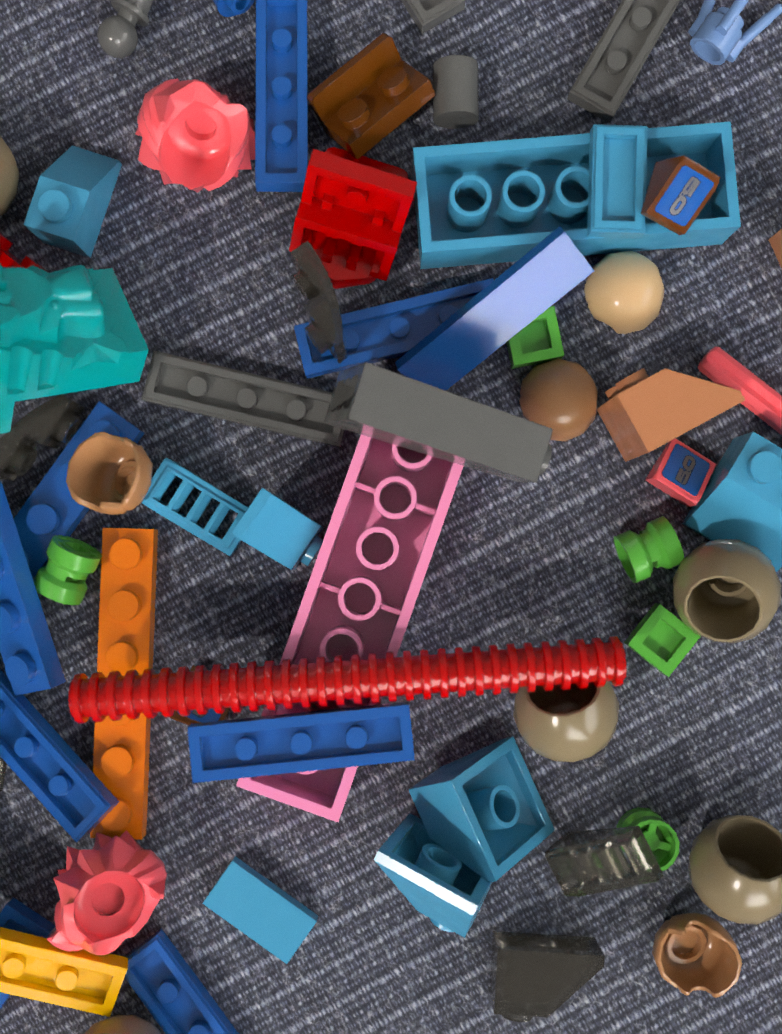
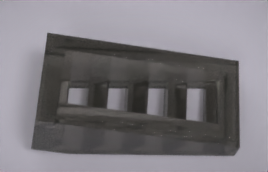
M639 826L567 832L545 851L546 860L564 895L567 897L586 896L657 882L664 876ZM620 846L623 847V849H624V851H625V853H626V855H627V857H628V859H629V861H630V863H631L630 866H629V864H628V862H627V860H626V858H625V856H624V854H623V852H622Z

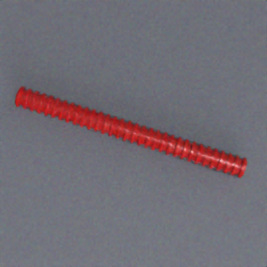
M610 636L607 642H602L601 638L594 637L588 644H585L584 640L580 638L575 639L573 645H568L566 640H558L556 646H550L548 641H541L539 647H533L531 642H524L522 648H515L513 643H508L505 649L498 650L496 644L489 645L487 651H481L479 646H472L471 652H463L462 647H455L454 653H446L445 648H438L437 654L430 655L427 649L420 650V655L411 656L410 650L403 651V656L394 657L393 652H386V658H377L376 653H369L368 659H360L359 654H352L351 660H343L342 655L334 656V661L326 662L325 657L321 656L317 657L315 663H309L308 658H300L299 664H292L290 659H283L281 665H275L273 660H266L264 666H258L256 661H250L247 663V667L241 668L239 662L230 664L229 669H224L222 664H214L212 670H207L205 665H197L195 671H190L187 666H181L177 672H173L170 667H164L157 674L153 668L145 669L142 675H139L136 670H128L125 676H122L119 671H111L108 677H105L102 672L92 673L90 678L85 673H78L70 683L68 699L70 713L74 720L80 724L87 722L89 717L94 722H102L106 716H109L112 721H119L123 715H127V718L130 720H136L143 713L147 719H152L156 717L157 712H161L166 718L172 717L174 711H179L181 716H189L191 710H196L199 715H206L209 709H214L216 714H223L225 709L231 707L234 713L242 711L244 706H249L250 711L253 712L258 711L260 705H266L268 710H275L277 704H284L285 709H292L294 703H301L303 708H309L311 702L315 701L319 702L320 707L328 705L330 700H336L339 706L345 705V699H353L354 704H362L363 698H371L372 703H379L380 697L387 696L389 702H396L397 696L406 695V700L411 701L414 700V695L423 694L424 699H431L432 693H440L441 698H448L449 692H457L459 697H465L466 691L474 690L476 696H482L484 690L491 689L492 693L497 695L501 694L502 688H508L510 693H518L519 687H526L528 692H535L536 686H543L545 691H552L554 685H560L561 689L569 690L571 684L577 683L578 687L583 689L588 687L589 682H594L596 687H604L606 681H611L614 686H622L626 678L627 666L622 642L617 636Z

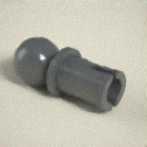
M154 0L111 1L112 7L118 13L104 19L99 25L97 33L99 44L106 54L113 58L122 59L134 52L138 43L135 26L138 24L147 27L150 21L147 15Z

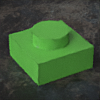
M554 306L549 307L506 342L512 369L541 364L564 357Z
M655 603L624 641V644L663 675L669 677L701 636L695 634L661 604Z

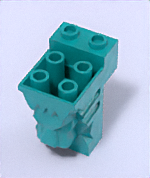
M0 264V434L11 431L14 404L17 401L140 381L149 349L113 268L93 270V268L86 269L83 265H74L48 273L34 265L28 268L2 267Z

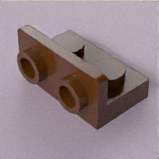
M382 33L313 89L307 98L326 134L358 160L435 97L436 94L430 79L403 61L392 37Z

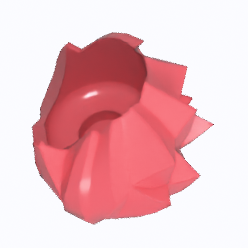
M177 78L166 80L145 94L137 117L138 128L135 135L142 137L138 160L148 168L159 170L164 185L181 184L197 193L204 188L211 191L221 187L232 177H238L239 170L252 169L251 160H255L254 121L250 118L247 108L242 104L230 103L227 95L216 91L206 82L196 79L179 81Z
M127 830L120 837L115 836L114 838L96 832L92 850H78L67 846L66 869L57 870L59 876L53 878L60 900L55 905L54 920L56 931L47 940L52 945L65 951L84 949L94 955H106L115 951L125 939L135 937L148 922L160 899H164L167 873L163 861L152 850L143 849Z

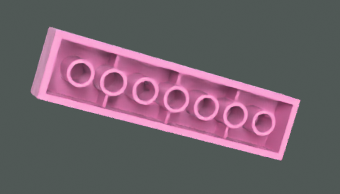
M360 435L279 665L282 664L283 659H290L292 664H299L300 658H308L309 663H315L317 657L321 656L325 657L326 662L334 661V656L342 655L343 660H351L352 654H359L360 659H368L369 653H376L377 658H386V652H393L394 657H397L461 475L462 465ZM380 697L379 703H372L371 698H363L362 704H354L353 699H345V705L339 706L336 700L328 701V705L320 707L318 701L311 702L309 708H303L301 703H294L292 709H285L284 704H277L275 710H268L265 705L261 717L378 705L382 697ZM358 766L239 778L236 786L339 822Z

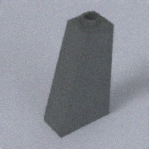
M366 362L339 372L324 423L515 482L537 483L539 475L548 467L552 455V447L549 444L553 431L552 428Z

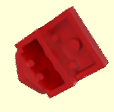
M331 147L325 152L313 149L307 167L301 202L295 217L289 251L298 254L301 262L331 289L369 284L376 279L387 281L417 182L408 179L407 172L402 168L365 156H361L357 160L346 150Z

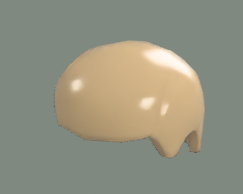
M624 251L605 255L592 267L594 272L587 277L584 293L585 299L588 302V308L596 320L609 325L618 334H627L645 329L658 317L664 298V285L658 267L651 260L637 252Z

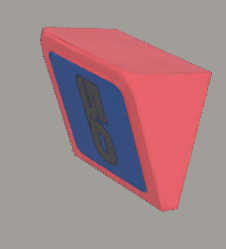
M675 438L668 442L645 481L687 507L697 506L716 463Z

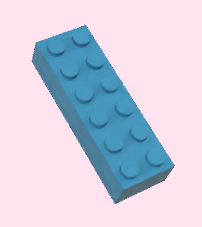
M731 121L647 128L646 193L655 163L677 156L690 158L718 175L720 181L716 190L685 234L678 235L645 216V233L641 239L587 237L590 133L413 148L412 176L413 181L417 182L414 200L420 269L515 262L559 226L565 231L583 256L624 251L636 252L721 245L741 227Z

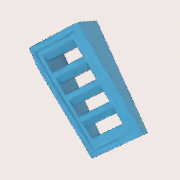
M165 458L152 477L151 486L142 501V504L228 556L233 555L242 541L231 533L249 507L169 458ZM177 476L183 481L170 502L166 504L161 499ZM195 487L202 492L186 516L179 511ZM213 498L220 502L206 526L203 527L197 522ZM231 509L238 513L222 539L215 532Z

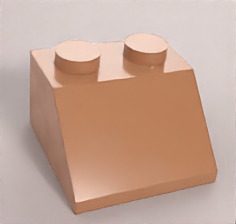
M643 368L617 382L616 386L607 390L605 394L609 400L596 410L626 462L653 451L745 401V398L740 390L666 368L649 377Z

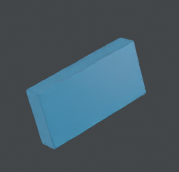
M593 124L590 130L587 237L641 239L644 235L645 216L640 213L646 196L647 126Z
M236 856L202 903L286 964L290 961L318 919L317 914Z

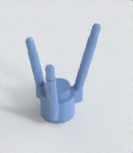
M704 0L698 17L688 30V33L692 36L690 46L698 57L710 64L721 65L726 60L734 62L742 49L782 13V4H776L742 34L741 28L744 25V21L739 14L749 0H735L730 8L720 7L716 12H712L716 0Z

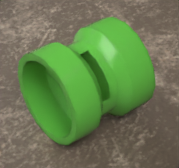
M664 516L647 522L644 530L639 531V535L629 530L614 536L617 555L626 574L633 583L651 577L653 566L655 568L663 567L670 569L680 565L684 559L683 549L678 536Z
M55 535L52 537L46 550L49 558L46 566L38 569L33 580L36 590L44 597L55 602L67 605H80L88 590L85 582L88 574L96 571L102 555L96 548L81 540L63 535Z
M637 807L628 810L621 816L616 826V838L619 846L633 864L645 872L658 873L667 870L675 862L679 854L680 843L672 827L657 812L649 808ZM647 829L646 831H643L641 834H638L641 830Z

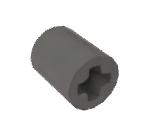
M449 55L439 58L433 64V89L436 94L433 97V121L439 127L447 129L473 126L479 120L478 62L474 58L465 55Z

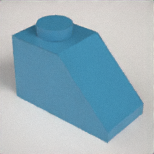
M72 145L40 175L23 225L45 244L91 258L122 163L119 160Z
M262 488L231 534L290 570H294L300 562L308 567L315 559L323 542V539L318 536L324 527L274 493Z

